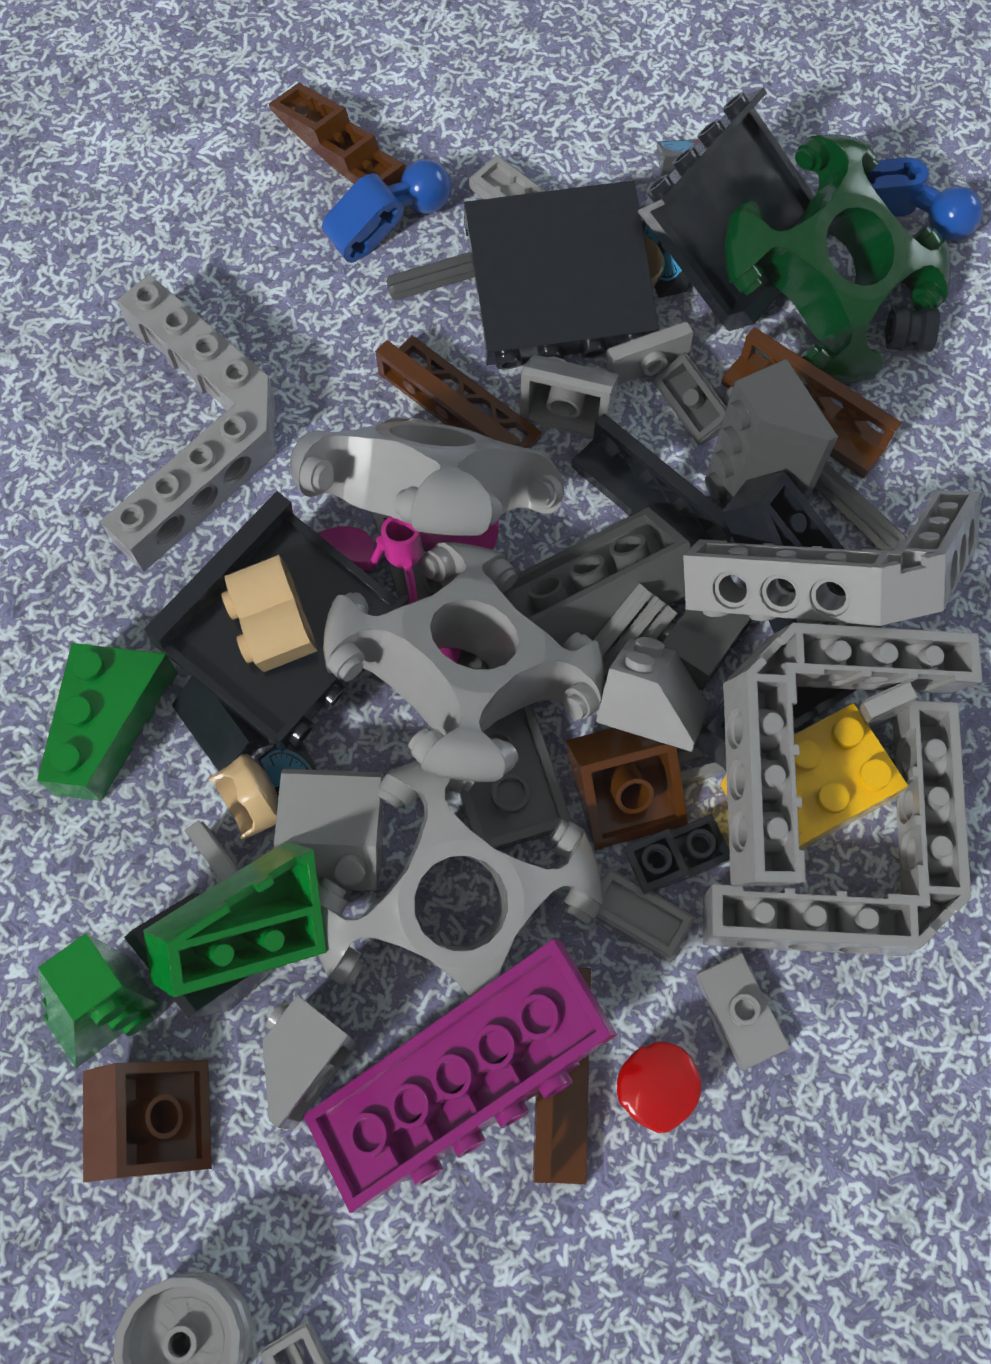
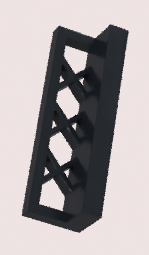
M605 413L595 421L593 440L572 459L571 468L629 516L649 507L686 538L690 543V547L699 539L735 543L722 514L723 509Z

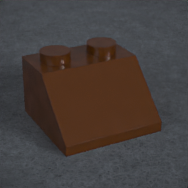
M616 728L566 740L573 780L595 850L653 835L668 828L671 830L688 824L677 747Z
M208 1060L113 1063L83 1071V1183L212 1169Z

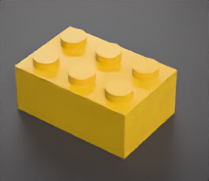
M854 703L794 734V745H799L800 755L795 757L797 797H802V808L797 809L799 850L806 849L893 801L908 787V784ZM727 773L723 778L722 782L720 783V786L723 789L726 796Z

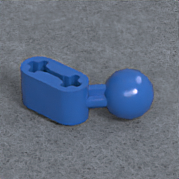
M905 157L878 160L879 164L866 175L873 189L894 217L909 215L916 208H919L928 213L930 227L932 229L935 228L942 237L947 236V240L965 239L975 232L982 220V202L980 197L971 188L954 186L946 188L942 192L926 184L929 175L928 168L918 159Z
M418 159L406 167L400 183L387 186L379 175L374 173L367 174L361 177L329 211L323 220L322 230L347 262H356L367 256L402 218L403 207L408 206L419 214H433L443 208L451 195V179L446 169L432 159Z

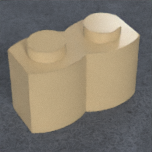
M279 555L224 576L228 591L221 594L223 603L231 619L239 618L243 634L237 636V643L247 663L254 661L258 668L266 672L318 651L291 573Z

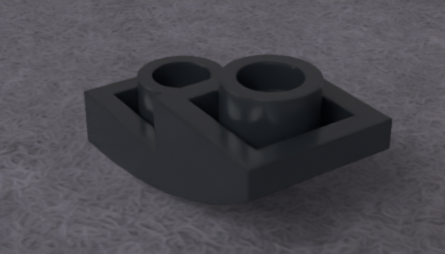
M713 814L672 831L668 828L623 847L643 894L674 885L730 862L729 848Z

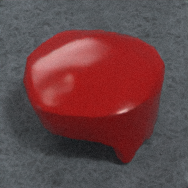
M658 1041L647 1046H641L625 1061L618 1073L617 1095L619 1103L637 1123L657 1133H668L679 1126L691 1115L699 1102L701 1079L698 1068L691 1056L683 1048L675 1044Z

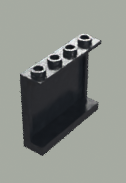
M764 87L748 96L741 92L728 101L722 108L725 115L720 120L712 121L697 135L700 140L695 148L692 146L686 149L673 161L672 165L675 170L669 176L666 174L659 178L647 189L646 193L649 198L637 210L728 331L755 324L781 293L763 274L760 276L764 280L763 283L748 296L744 292L740 293L733 283L729 284L725 261V235L730 214L741 204L753 201L761 208L763 221L771 229L779 232L786 231L794 227L814 197L806 182L754 108L767 94Z
M635 180L464 202V225L466 236L469 237L486 349V366L496 365L498 369L502 370L513 369L520 366L522 361L529 360L533 355L564 359V355L581 353L582 358H596L606 354V350L611 347L659 331L641 215L637 211L639 209Z
M276 491L144 630L150 642L283 752L290 743L295 747L301 744L314 728L315 724L311 720L323 707L327 710L333 708L347 690V687L343 685L345 683L343 679H338L333 673H328L324 659L325 626L328 613L335 598L338 595H345L350 592L360 593L368 604V615L380 616L408 605L409 597L403 593L397 599L293 514L292 502ZM279 555L291 573L318 651L263 672L255 665L254 661L247 663L243 658L237 643V636L243 634L239 618L231 619L221 594L228 591L224 576ZM362 668L359 674H363L366 670Z

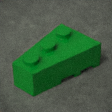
M72 643L37 781L56 796L102 801L133 750L131 746L144 724L146 722L149 723L156 711L154 709L168 684L171 685L178 674L170 659L163 653Z
M286 841L144 929L151 983L169 995L178 997L327 953L314 850Z
M88 933L80 936L38 967L40 990L46 997L42 999V1006L47 1012L43 1015V1019L75 1068H78L123 1033L128 1037L145 1028L153 1020L151 1012L161 1005L129 956Z

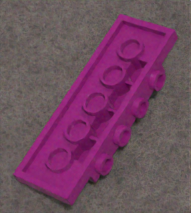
M552 939L305 1113L303 1117L349 1213L357 1212L401 1182L413 1180L415 1186H419L433 1179L444 1170L440 1162L441 1159L455 1151L459 1158L483 1145L486 1139L482 1131L495 1122H498L502 1129L523 1118L529 1113L525 1102L541 1092L544 1099H547L567 1088L573 1082L568 1073L580 1065V1060L617 1036V1033L561 940Z

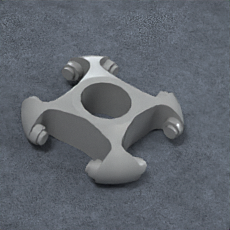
M397 417L362 429L339 432L321 430L308 432L298 439L290 459L292 480L304 496L313 497L324 493L336 495L358 508L391 516L412 524L414 530L421 533L479 536L486 532L489 526L494 525L502 514L514 508H528L542 514L555 512L560 507L564 498V484L560 470L548 456L536 448L530 449L507 444L463 428L436 424L428 419Z
M437 543L433 549L425 552L419 560V567L423 575L436 582H440L443 586L434 595L402 606L386 614L372 616L368 615L369 608L366 599L360 593L350 592L345 595H338L328 613L323 646L325 666L328 673H333L338 679L348 682L354 679L361 672L362 668L368 670L389 684L416 709L433 729L431 731L427 728L420 730L408 744V747L412 750L411 755L421 764L423 771L456 780L495 782L515 767L519 757L512 744L497 738L490 739L483 733L493 723L520 708L544 700L562 703L567 714L575 720L586 719L595 714L600 707L604 688V665L598 641H592L586 634L581 635L579 632H576L567 639L562 647L543 629L516 610L502 593L510 589L518 578V575L514 572V567L506 560V555L503 553L469 544ZM458 648L473 653L485 661L491 669H472L456 664L442 654L439 649Z
M418 761L403 765L386 773L378 786L380 790L376 795L396 808L400 806L401 802L409 806L415 794L418 795L424 804L423 822L403 871L388 890L365 913L357 917L343 916L342 913L349 904V901L343 898L347 891L324 878L321 884L318 883L327 952L318 956L328 978L341 985L346 984L351 987L364 964L358 961L361 953L350 947V944L360 938H375L401 946L429 959L452 977L470 998L499 977L502 965L515 936L532 913L553 891L562 886L568 887L571 890L564 900L570 906L567 913L587 925L591 919H595L599 910L603 907L602 882L595 853L585 830L571 821L566 822L561 819L549 838V841L554 843L551 851L559 855L561 859L550 868L538 867L494 849L471 831L450 810L445 800V788L448 787L454 792L459 793L462 788L469 791L475 782L446 778L423 771ZM464 856L478 861L491 873L498 888L499 908L493 924L480 938L465 945H445L431 940L422 931L415 916L414 896L421 878L434 864L449 857Z

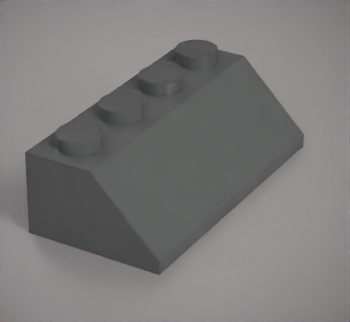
M787 359L734 382L705 477V485L709 495L715 501L720 500L724 508L746 480L782 471L786 472L808 501L836 443L837 434Z
M647 507L518 573V578L513 586L502 593L516 610L543 629L560 646L563 647L567 639L576 632H579L581 635L586 634L593 641L639 583L668 605L685 599L683 555L691 548L690 543L652 509ZM646 602L644 604V606L631 620L630 624L634 622V620L639 616V614L643 611V609L648 605L649 602Z

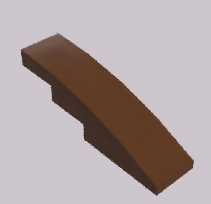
M297 83L269 103L271 111L292 132L351 183L355 184L361 177L373 173L379 175L387 186L400 183V179L406 169L405 164L379 150L375 136L351 123L345 107L301 83Z

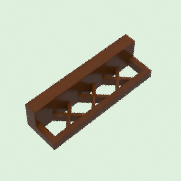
M754 327L746 336L741 356L723 375L721 384L729 389L734 385L735 381L787 359L797 375L804 378L807 383L804 386L838 436L829 456L862 478H865L889 448L902 422ZM756 348L767 354L771 361L755 352ZM830 397L839 401L843 408L833 403ZM867 421H870L871 423L885 431L884 434L882 435L881 433L870 427Z
M413 335L399 348L386 340L375 351L379 375L445 425L463 428L500 442L530 449L542 438V431ZM414 351L426 360L427 369L409 357V355ZM451 379L459 385V393L441 380ZM464 390L470 394L464 395ZM483 403L489 407L492 418L473 404ZM497 414L503 419H497ZM505 428H517L526 437L520 442L519 438Z
M578 968L591 990V968ZM589 1055L580 1060V1065L568 1073L573 1082L567 1088L547 1099H544L541 1092L535 1095L532 1182L586 1185Z

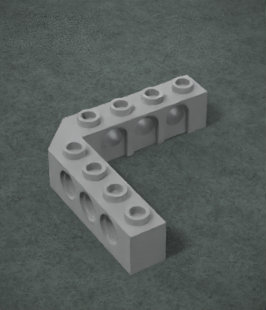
M150 274L117 300L129 329L145 344L151 342L166 356L169 365L174 369L179 367L195 381L201 393L205 394L208 392L224 406L226 412L100 520L113 544L143 572L275 457L274 419H276V401L268 375Z
M933 490L928 497L927 508L918 512L917 523L908 527V537L905 541H899L894 550H845L822 548V546L794 547L777 546L771 543L759 545L699 539L683 555L686 610L703 611V614L709 617H722L732 613L749 615L750 619L756 621H769L780 617L796 619L798 623L822 624L828 621L845 623L846 626L860 627L882 626L942 612L945 610L978 546L981 492ZM731 575L741 578L745 582L747 589L738 587L733 582ZM778 579L789 581L794 586L795 592L783 589ZM826 582L840 585L845 591L846 596H838L828 589Z
M792 623L769 636L723 683L731 886H784L806 883L804 850H799L797 809L802 808V797H797L795 757L800 755L799 745H794L792 706L797 704L796 687L885 691L902 682L910 681L915 692L951 694L982 683L979 633Z
M914 701L913 704L909 705L892 719L895 766L908 784V787L896 797L901 894H887L883 898L848 897L847 891H836L829 896L795 894V888H784L780 893L744 891L743 886L712 884L703 896V945L906 956L922 948L971 899L958 703Z

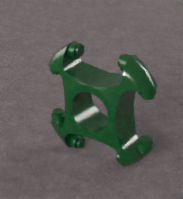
M829 134L810 136L799 146L795 154V160L799 167L818 174L819 186L815 196L792 229L780 232L771 229L763 221L761 208L753 201L741 204L730 214L725 235L726 270L729 284L733 283L740 293L744 292L746 296L763 283L764 280L760 277L763 274L793 302L807 326L821 344L820 347L817 344L812 345L800 357L841 383H859L874 379L884 364L883 356L875 349H870L866 341L868 325L879 306L893 287L898 283L907 285L912 291L911 297L916 311H920L923 307L938 308L945 302L949 292L950 253L947 236L942 237L935 228L932 229L929 225L922 228L912 237L875 192L866 177L879 164L876 159L877 154L871 148L873 143L847 135ZM827 234L836 237L844 244L852 256L856 272L854 283L847 281L840 275L830 261L826 246Z

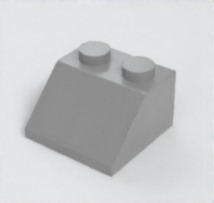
M533 355L523 366L521 373L520 416L531 424L593 438L595 421L604 413L608 417L611 415L619 374L608 372L606 369L597 366L586 367L569 363L558 357Z
M629 638L609 668L596 722L692 752L710 707L676 651L664 648L665 645L662 642L653 638Z
M282 769L274 848L288 841L313 849L317 882L319 884L326 878L343 889L377 890L383 861V800L376 794L380 790L378 786L383 780L382 772Z
M298 995L291 1004L284 1000L273 1011L265 1024V1027L270 1031L262 1040L269 1121L277 1128L289 1130L295 1129L303 1115L307 1113L358 1045L349 1035Z

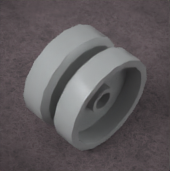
M185 1272L146 1288L127 1307L115 1333L114 1364H246L252 1352L254 1323L247 1300L231 1281L212 1272ZM187 1334L191 1341V1347L184 1351L179 1344V1339Z

